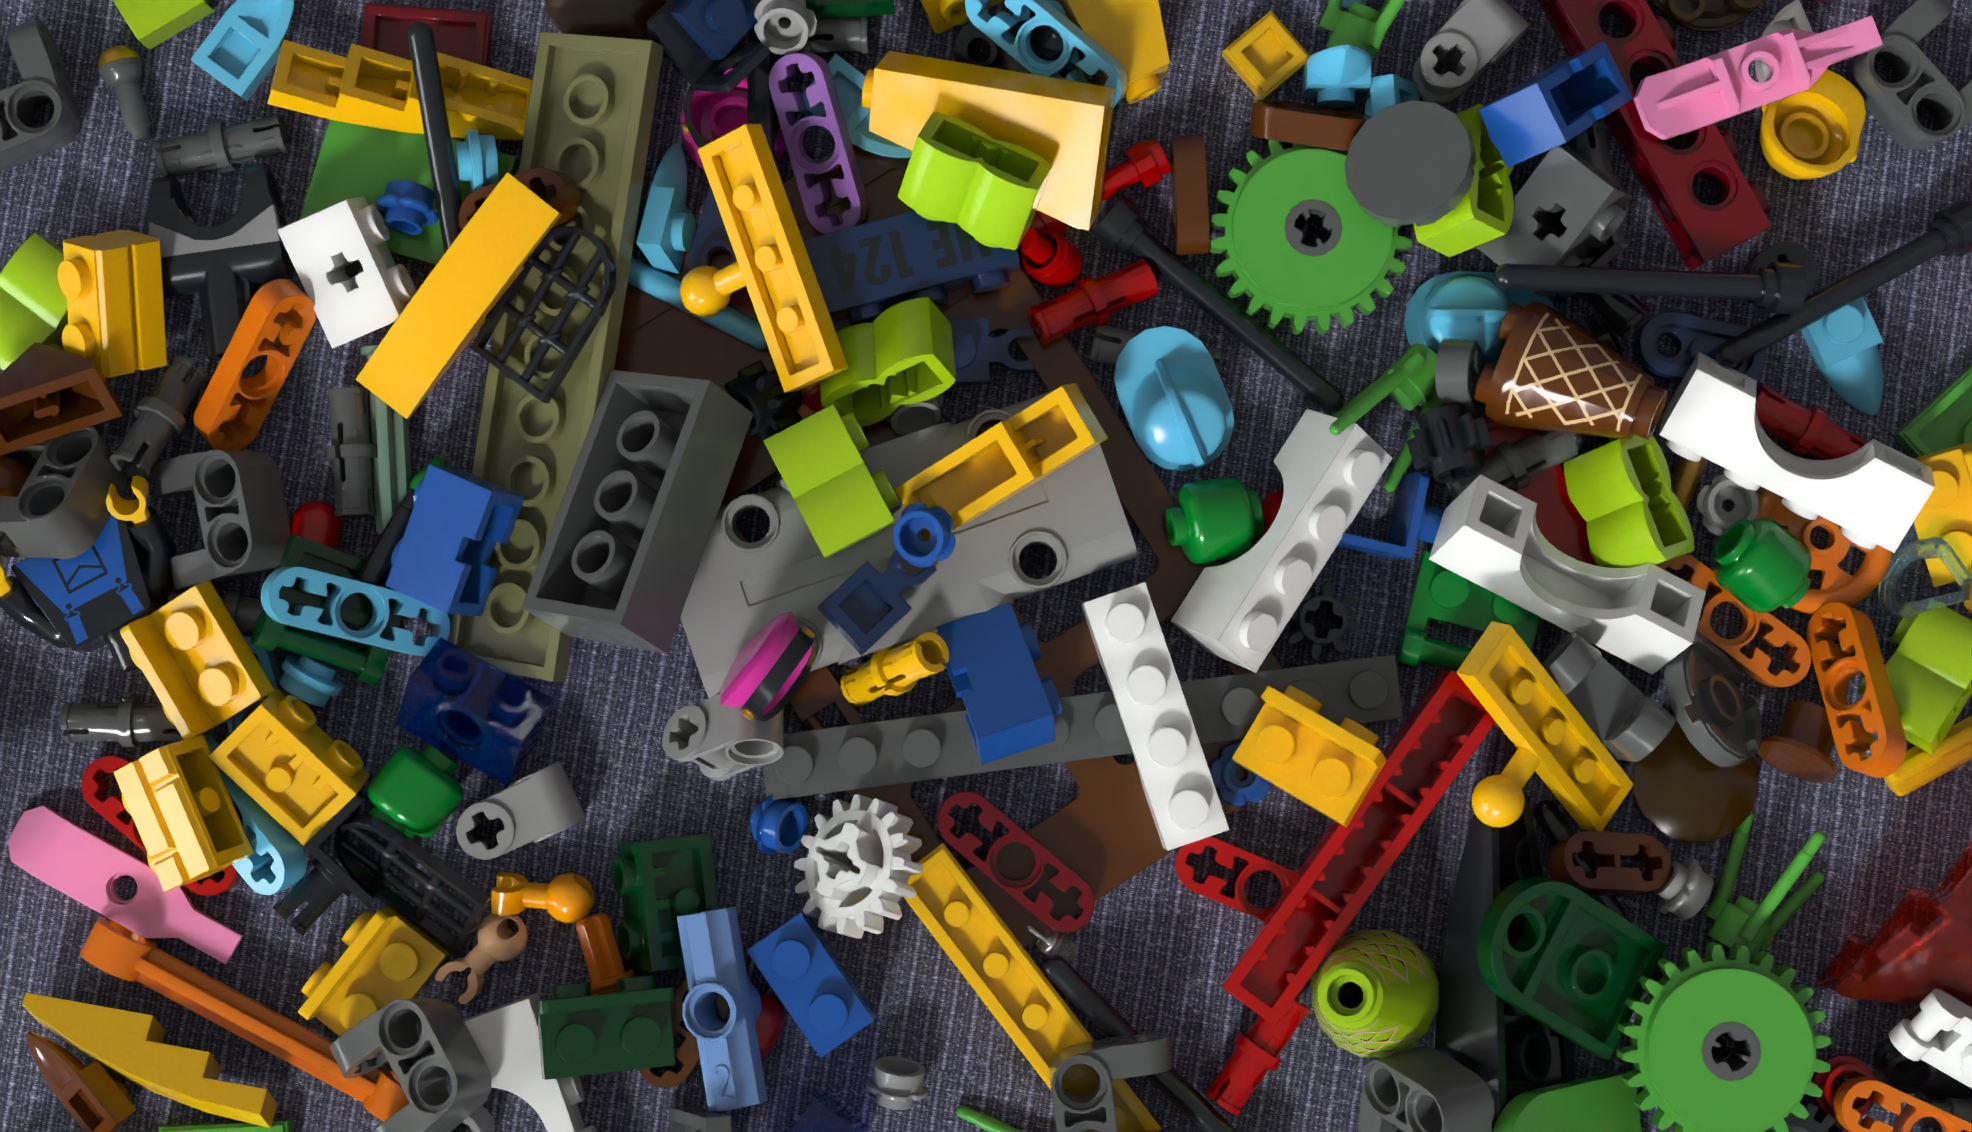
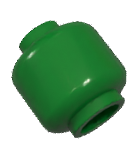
M1234 476L1184 484L1177 492L1175 507L1165 510V527L1171 546L1181 545L1186 557L1194 564L1236 559L1253 547L1255 539L1262 538L1264 531L1262 506L1257 492L1254 489H1246L1245 485Z
M1760 517L1751 521L1745 518L1738 520L1720 536L1713 548L1712 556L1716 560L1713 570L1716 581L1752 611L1766 613L1780 606L1785 609L1790 608L1804 597L1810 587L1811 581L1807 575L1810 571L1812 558L1809 549L1773 519Z
M430 743L421 753L409 746L398 747L367 787L368 798L373 803L368 813L397 828L410 839H413L415 835L423 838L433 837L464 797L462 785L453 777L459 765Z

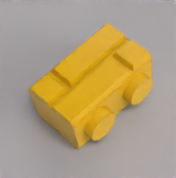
M116 230L99 233L96 236L88 235L63 240L64 261L58 267L57 277L59 286L67 297L68 325L64 327L62 332L64 350L95 359L104 377L108 378L134 373L135 370H148L166 366L167 350L160 238L131 230Z
M203 734L157 748L142 756L139 760L131 762L113 772L122 792L123 805L135 822L147 850L149 866L158 876L164 892L211 876L229 867V865L255 854L217 765L208 758L211 750Z

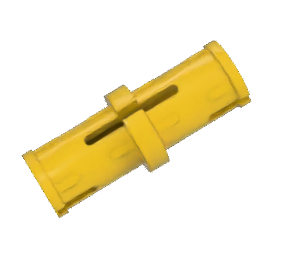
M925 632L905 644H895L875 651L870 660L847 668L844 671L847 676H842L840 680L843 695L853 705L864 706L883 695L898 696L910 691L917 684V680L931 674H936L946 668L942 663L949 662V649L941 636L934 632Z

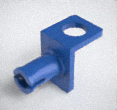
M1417 472L1402 476L1387 543L1343 533L1342 539L1336 547L1390 560L1413 559L1417 540L1434 544L1445 507L1428 504L1426 501L1430 475Z

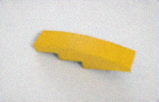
M283 39L267 104L339 122L404 133L424 134L411 60L351 43L346 58ZM437 52L451 137L465 139L466 129H477L479 135L493 134L497 140H524L533 80Z
M507 172L425 279L355 380L405 419H409L487 320V314L524 269L522 266L558 221L561 214Z
M25 992L22 1006L39 1023L90 1060L95 1061L97 1059L101 1066L146 1090L203 1112L267 1128L272 1127L278 1103L267 1089L218 1080L221 1066L210 1052L162 1044L166 1031L153 1015Z

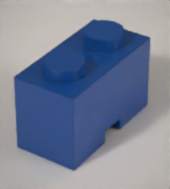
M1605 41L1545 68L1478 111L1487 127L1490 140L1498 148L1507 168L1566 143L1592 126L1593 122L1609 115L1633 98Z
M429 464L425 477L415 489L413 496L414 507L404 535L393 550L391 557L392 568L385 586L447 614L482 616L499 570L489 565V561L496 542L508 545L525 496L467 471Z
M1011 603L937 626L938 635L946 642L949 649V662L945 663L957 698L962 697L968 714L965 715V720L982 765L1055 741L1053 716L1062 714L1060 699L1051 677L1040 680L1033 662L1041 658L1034 630L1030 622L1019 625Z
M803 910L759 939L746 950L820 1058L875 1020L877 1012L853 977L837 958L833 948L811 916L805 915Z

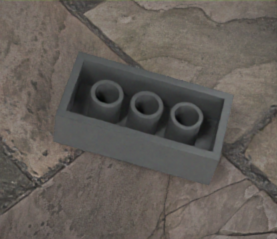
M611 370L521 608L570 637L667 654L753 413L710 380Z

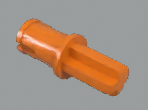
M606 913L586 916L576 922V930L591 978L586 982H591L592 994L617 992L616 979L633 977L635 975L633 968H624L609 916Z

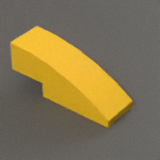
M1075 383L1062 385L1012 418L999 422L894 490L905 508L911 504L923 502L930 508L940 506L945 509L953 519L954 527L951 529L953 532L1107 440L1108 437ZM923 528L920 533L924 540L928 541L931 536L928 529Z

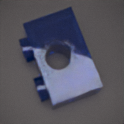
M440 637L408 679L395 725L508 786L537 745L553 698Z

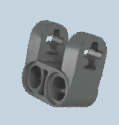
M1915 0L1879 32L1883 43L1881 47L1857 55L1849 65L1847 79L1863 96L1866 109L1894 141L1904 149L1912 151L1927 150L1972 121V76L1956 89L1916 45L1955 10L1947 0ZM1875 57L1884 58L1892 64L1896 76L1894 83L1883 81L1878 77L1873 64ZM1918 104L1926 105L1934 111L1938 123L1936 131L1926 129L1920 124L1916 115Z
M38 18L11 28L6 33L11 52L23 82L0 91V172L63 148L71 143L80 132L82 119L69 75L55 41L45 24ZM53 101L54 114L52 119L43 127L35 128L33 123L35 111L43 103Z
M90 426L9 453L33 470L18 497L0 496V555L3 557L57 558L65 560L75 558L89 550L99 538L111 515L106 506L110 484L112 483L116 486L117 493L121 497L128 480L124 468L118 471L111 464L109 458L112 451L99 433Z
M209 450L177 456L153 465L151 471L157 498H174L195 494L205 549L170 558L175 591H187L193 586L210 580L213 586H218L245 579L279 566L289 536L291 535L280 473L276 462L268 453L261 450Z
M1577 631L1568 633L1541 663L1616 761L1619 759L1629 762L1642 760L1661 743L1676 722V719L1651 696H1646L1606 661L1602 657V653Z
M413 998L392 1001L358 1022L339 1036L330 1046V1051L344 1078L350 1079L364 1075L388 1061L410 1102L381 1123L374 1132H451L487 1101L491 1091L492 1077L483 1056L459 1011L451 1002L444 998ZM418 1018H420L422 1024L420 1039L416 1031ZM448 1073L452 1080V1091L450 1095L448 1094L446 1088V1077Z
M1159 1032L1110 1037L1073 1045L1061 1050L1055 1056L1050 1066L1049 1077L1056 1132H1079L1085 1129H1094L1098 1132H1117L1111 1080L1152 1075L1171 1070L1173 1068L1170 1035ZM1076 1064H1087L1098 1073L1094 1087L1082 1094L1071 1093L1062 1085V1077L1065 1071ZM1157 1129V1130H1148V1131H1140V1132H1181V1131H1180V1130H1175V1129Z
M1426 1045L1370 1061L1364 1067L1358 1132H1492V1121L1495 1114L1494 1100L1486 1082L1478 1074L1433 1047Z

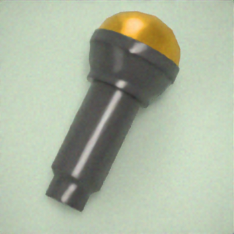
M123 45L113 46L102 52L98 60L99 76L110 86L111 90L115 91L126 129L132 134L133 141L137 143L152 138L150 130L152 123L139 85L142 82V59L130 47Z

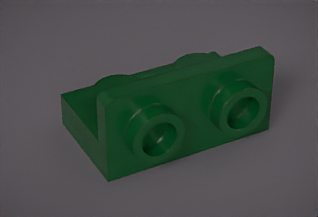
M711 833L619 842L617 844L618 857H615L612 863V879L615 890L619 895H622L624 921L620 923L618 930L619 946L623 957L629 961L630 968L638 971L653 972L685 967L677 916L719 909Z
M656 975L616 979L617 992L598 994L591 993V982L551 986V999L536 1000L542 1079L548 1080L675 1065L670 1001L674 1000L673 987H657Z

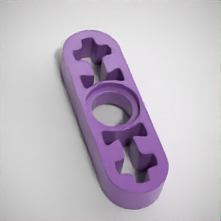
M798 52L785 55L774 64L770 71L769 88L806 216L810 224L822 234L861 225L868 212V198L832 72L825 60L814 53ZM797 63L802 73L812 72L815 78V84L806 88L810 108L823 104L826 114L812 115L798 122L794 112L807 109L801 91H790L787 86V79L796 75L794 65ZM814 125L828 129L835 141L834 153L826 162L812 160L806 154L803 147L804 135ZM841 165L844 176L832 178L831 181L837 197L844 198L848 196L851 202V209L842 213L844 223H840L836 214L826 215L823 203L831 199L828 180L815 184L812 174L825 173Z

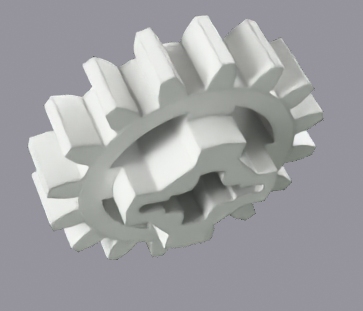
M860 794L854 795L851 803L837 799L833 801L832 818L819 813L814 817L819 830L816 836H802L801 842L809 849L807 858L796 860L794 867L805 871L806 879L795 886V892L810 897L803 908V912L805 915L818 918L819 928L856 939H862L864 931L880 934L884 928L883 916L899 920L903 916L898 905L902 896L906 898L915 897L917 892L907 883L910 875H916L923 871V865L911 861V854L922 846V842L919 838L907 835L913 821L907 816L898 814V807L894 804L877 798L871 799Z

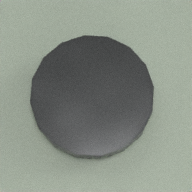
M1410 100L1387 106L1368 119L1352 139L1345 161L1347 186L1363 211L1385 226L1401 228L1399 224L1409 225L1415 223L1419 227L1434 223L1454 210L1471 188L1475 173L1472 169L1475 161L1474 142L1456 114L1437 103Z
M1698 641L1666 664L1664 678L1667 697L1683 732L1704 758L1719 767H1734L1754 756L1760 750L1763 728L1757 702L1754 701L1753 696L1744 700L1742 692L1737 684L1744 682L1743 674L1736 664L1722 650L1708 642Z

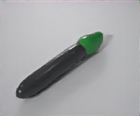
M433 458L413 477L410 482V491L407 492L399 503V507L396 508L365 560L358 581L379 586L392 568L391 557L393 550L403 537L414 507L413 496L415 489L425 477L429 464L445 467L443 458Z

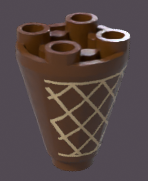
M1530 301L1526 307L1516 303L1509 307L1499 332V339L1506 343L1497 365L1488 363L1483 369L1474 395L1475 400L1484 403L1487 421L1504 426L1621 439H1632L1634 435L1645 439L1651 437L1659 422L1668 395L1667 390L1654 386L1655 379L1546 304Z

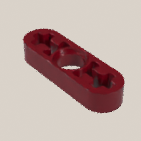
M960 791L952 794L943 802L938 812L937 824L941 836L948 844L1051 929L1059 932H1073L1087 924L1094 912L1095 900L1090 886L1083 878L981 794L973 791ZM972 803L978 805L982 809L978 816V821L991 833L998 821L1009 829L1007 833L999 836L992 843L986 859L980 858L973 851L984 843L975 834L966 831L961 837H958L950 830L955 823V819L949 812L956 804L963 809L968 808ZM1012 842L1027 845L1035 857V864L1031 873L1019 880L1005 877L997 867L999 851L1005 845ZM1046 863H1050L1058 870L1048 880L1059 890L1065 892L1073 885L1081 891L1076 901L1082 910L1076 917L1069 913H1064L1059 919L1052 916L1050 911L1053 909L1054 902L1041 889L1037 892L1035 900H1031L1023 893L1024 890L1033 886L1040 879Z

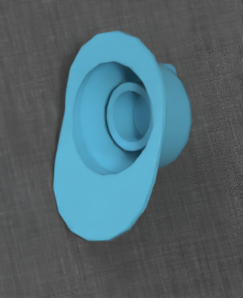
M1455 271L1435 275L1418 287L1408 302L1404 324L1407 340L1411 346L1416 343L1422 344L1438 354L1440 343L1444 338L1477 340L1487 364L1490 363L1496 366L1506 343L1499 339V332L1509 307L1513 303L1526 307L1530 301L1541 302L1553 309L1554 307L1548 297L1534 294L1530 290H1507L1498 287L1494 281V272Z
M1165 325L1145 329L1130 339L1117 357L1114 381L1120 404L1135 440L1145 456L1164 469L1176 471L1201 468L1219 457L1231 440L1235 422L1232 405L1214 360L1202 341L1185 329Z

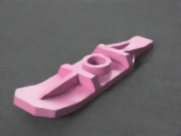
M1872 15L1821 33L1786 28L1689 64L1645 77L1640 80L1633 100L1644 129L1656 137L1666 140L1806 91L1814 85L1829 65L1879 48L1883 43ZM1761 60L1770 68V78L1768 81L1760 83L1750 77L1748 67L1751 61Z
M42 805L24 811L7 840L11 862L37 879L144 938H179L224 964L229 963L243 938V935L195 908L182 886L164 892L158 876L152 871L149 864L78 826L48 806ZM123 875L132 877L137 883V893L130 900L122 899L116 892V883Z

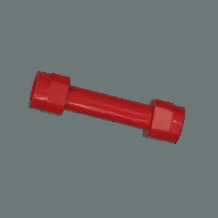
M1155 138L1145 143L1140 141L1125 149L1124 152L1127 159L1105 171L1101 202L1137 182L1146 189L1161 181L1163 175L1171 172L1169 161ZM1036 210L1030 228L1037 232L1041 230L1056 231L1060 234L1067 232L1064 222Z

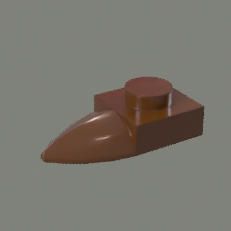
M32 1031L25 1035L32 1056L44 1079L84 1132H116L137 1110L130 1102V1096L124 1083L113 1073L106 1072L97 1059L88 1066H85L74 1054L56 1042Z

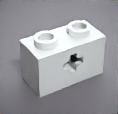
M364 195L344 200L277 230L308 297L315 304L314 311L332 349L395 322L416 293V288L409 272L402 264H395L385 242L389 240L390 233L384 224L385 219L374 204L368 205ZM359 260L362 264L363 272L349 278L345 267L350 265L352 261Z

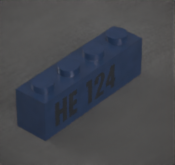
M915 211L803 240L831 320L836 321L848 317L851 326L874 322L886 310L885 307L910 299L929 297L935 305L949 300L947 291L972 285L974 293L999 289L1011 283L1010 274L1020 272V260L1017 249L1010 250L985 246L963 230L957 223L928 220L918 215Z

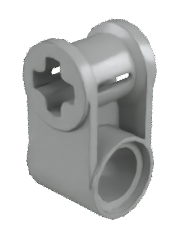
M1464 0L1448 18L1445 25L1428 40L1412 68L1411 81L1418 83L1419 97L1427 102H1434L1439 105L1451 103L1460 97L1488 67L1494 66L1524 35L1530 24L1504 0ZM1446 61L1453 65L1454 71H1449L1443 76L1438 75L1434 71L1435 65L1439 67Z
M720 694L696 704L684 706L672 715L663 732V750L668 757L679 762L692 761L699 765L702 773L715 781L727 780L735 774L759 765L774 763L781 759L784 754V708L768 721L761 722L755 718L750 721L741 714L743 711L741 708L723 706L720 704Z
M559 761L509 784V788L483 799L464 810L457 821L456 835L458 843L465 853L476 859L489 860L532 841L537 843L587 818L563 765ZM480 812H484L489 820L496 818L502 820L504 829L496 834L499 845L493 846L488 838L478 841L475 838L472 829L481 824L478 815Z

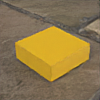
M1269 11L1224 49L1221 55L1259 100H1266L1303 69L1307 59L1310 57L1307 51L1272 11Z

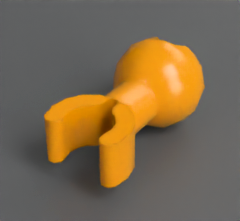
M499 872L496 875V887L491 890V913L494 915H515L525 911L526 908L547 909V912L555 920L567 924L578 922L587 916L595 902L591 883L584 876L572 872L558 875L549 884L530 883L524 876L518 873Z

